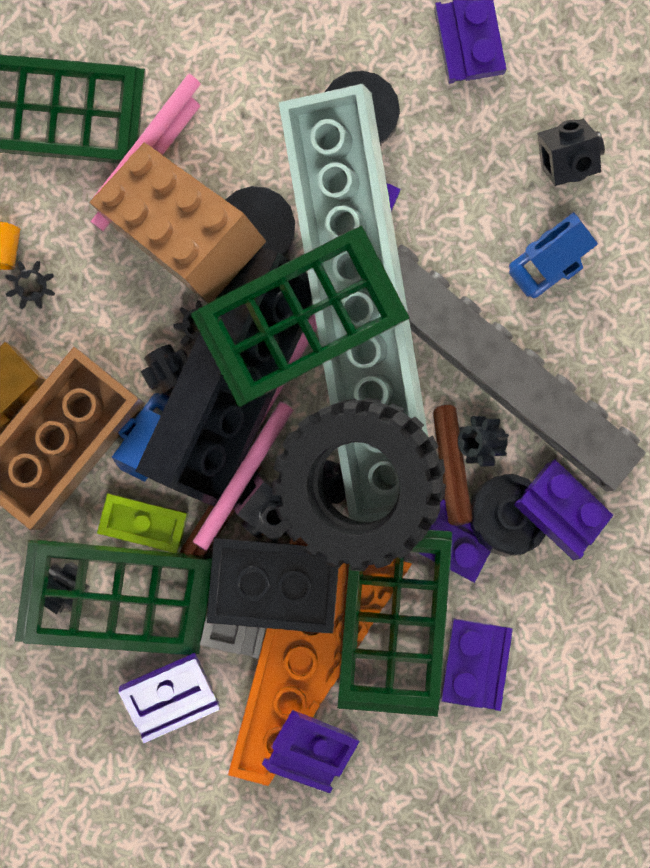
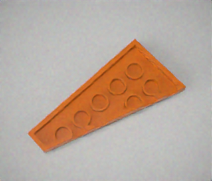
M301 537L295 542L291 539L289 543L293 545H308ZM395 559L390 565L378 569L375 565H369L363 571V575L394 577ZM404 561L402 578L412 563ZM343 563L338 569L333 634L267 628L228 772L229 776L269 786L276 774L270 773L262 765L264 758L269 759L274 749L271 746L291 711L294 710L313 718L329 690L339 678L349 564ZM362 585L360 612L380 613L391 598L393 587ZM359 621L357 648L374 622Z

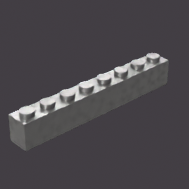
M401 244L397 250L411 331L606 492L615 491L646 453L638 446L640 439L627 428L620 426L618 429L606 419L608 413L600 405L591 400L587 403L574 393L576 387L572 382L560 374L554 377L542 367L545 362L538 354L529 348H525L524 351L511 341L513 335L504 326L497 322H494L492 325L479 315L482 311L476 303L465 296L459 299L448 289L450 284L442 275L434 270H431L430 273L425 271L417 264L419 261L418 257L409 248Z

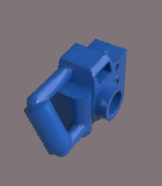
M573 212L554 228L543 233L537 241L529 244L525 252L509 264V274L526 297L537 298L562 278L569 280L583 269L581 257L597 246L598 243ZM530 260L545 278L539 284L536 283L524 267Z
M154 393L136 418H131L121 428L118 434L123 442L112 456V459L121 471L144 482L148 477L135 472L161 417V415L153 411L156 407L163 411L168 402L169 396L163 395V393Z

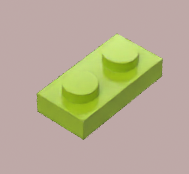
M107 494L97 534L168 552L179 553L189 513Z

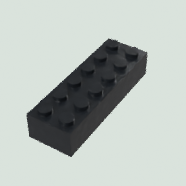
M261 247L216 299L290 262V260L279 252ZM304 272L289 280L288 282L302 309L304 310L312 306L313 301L308 274ZM279 286L254 298L268 327L294 315ZM245 304L220 316L235 345L260 333ZM298 323L273 335L287 363H289L303 333ZM199 333L135 472L170 489L215 506L246 457L277 388L239 407L201 333ZM264 340L239 353L254 382L279 370Z

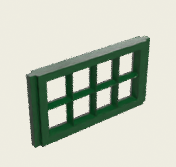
M0 54V71L18 72L15 101L0 100V108L14 109L11 138L0 137V153L120 163L139 139L146 75L144 68ZM27 73L52 75L49 104L24 102ZM62 76L87 78L84 108L59 105ZM96 79L121 81L118 111L93 108ZM23 110L48 112L45 141L20 139ZM58 113L83 115L80 144L55 142ZM92 116L118 118L115 148L89 145Z
M362 225L191 313L239 407L410 319ZM347 251L362 280L336 292L322 263ZM313 268L327 298L303 310L288 281ZM279 286L294 315L268 327L254 298ZM366 287L381 317L356 329L341 300ZM245 304L260 333L235 345L220 316ZM332 305L347 334L322 347L307 318ZM298 323L313 352L288 364L273 335ZM264 340L279 370L254 382L239 353Z
M429 530L422 541L411 551L435 554L433 581L402 578L404 557L402 559L399 557L395 558L394 577L363 575V571H351L349 564L337 709L438 717L452 549L451 531ZM362 585L393 587L391 614L360 612ZM401 588L433 590L431 617L399 615ZM359 621L390 624L388 651L357 648ZM398 626L430 627L428 654L396 652ZM356 658L387 661L385 688L354 685ZM396 661L427 664L425 691L394 688Z
M28 540L14 641L23 642V644L180 655L199 654L209 597L212 557L57 541ZM51 558L79 560L74 591L47 589ZM89 561L116 564L112 594L84 592ZM126 565L153 567L148 597L121 595ZM162 568L189 570L184 600L158 598ZM45 597L73 599L69 630L41 628ZM83 600L110 602L106 632L79 630ZM120 603L147 605L142 635L116 633ZM156 606L183 608L178 638L152 636Z

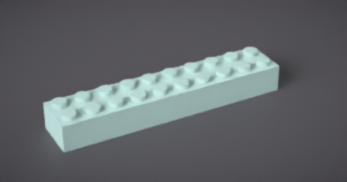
M363 84L279 102L304 254L362 225L407 311L372 93ZM347 251L322 263L336 292L362 280ZM312 268L307 272L314 305L327 298V295ZM366 287L341 300L356 329L381 317ZM332 305L315 313L319 342L322 347L347 334ZM409 320L323 364L330 405L349 399L364 400L367 398L379 399L382 404L386 405L393 403L404 408L403 413L408 417L418 418L424 424L422 429L428 436ZM355 442L338 447L349 518L361 522H373L383 518L393 509L400 491L398 475L393 464L380 450L366 443Z

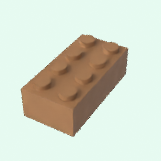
M145 142L89 202L118 232L208 304L222 292L266 242L243 212Z
M73 347L0 435V506L29 530H42L120 436L118 432L131 418L134 419L146 403L86 354Z

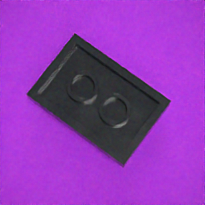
M214 538L207 623L333 634L338 568L326 565L327 557L319 554L314 559L305 553L304 549L307 547L305 545Z

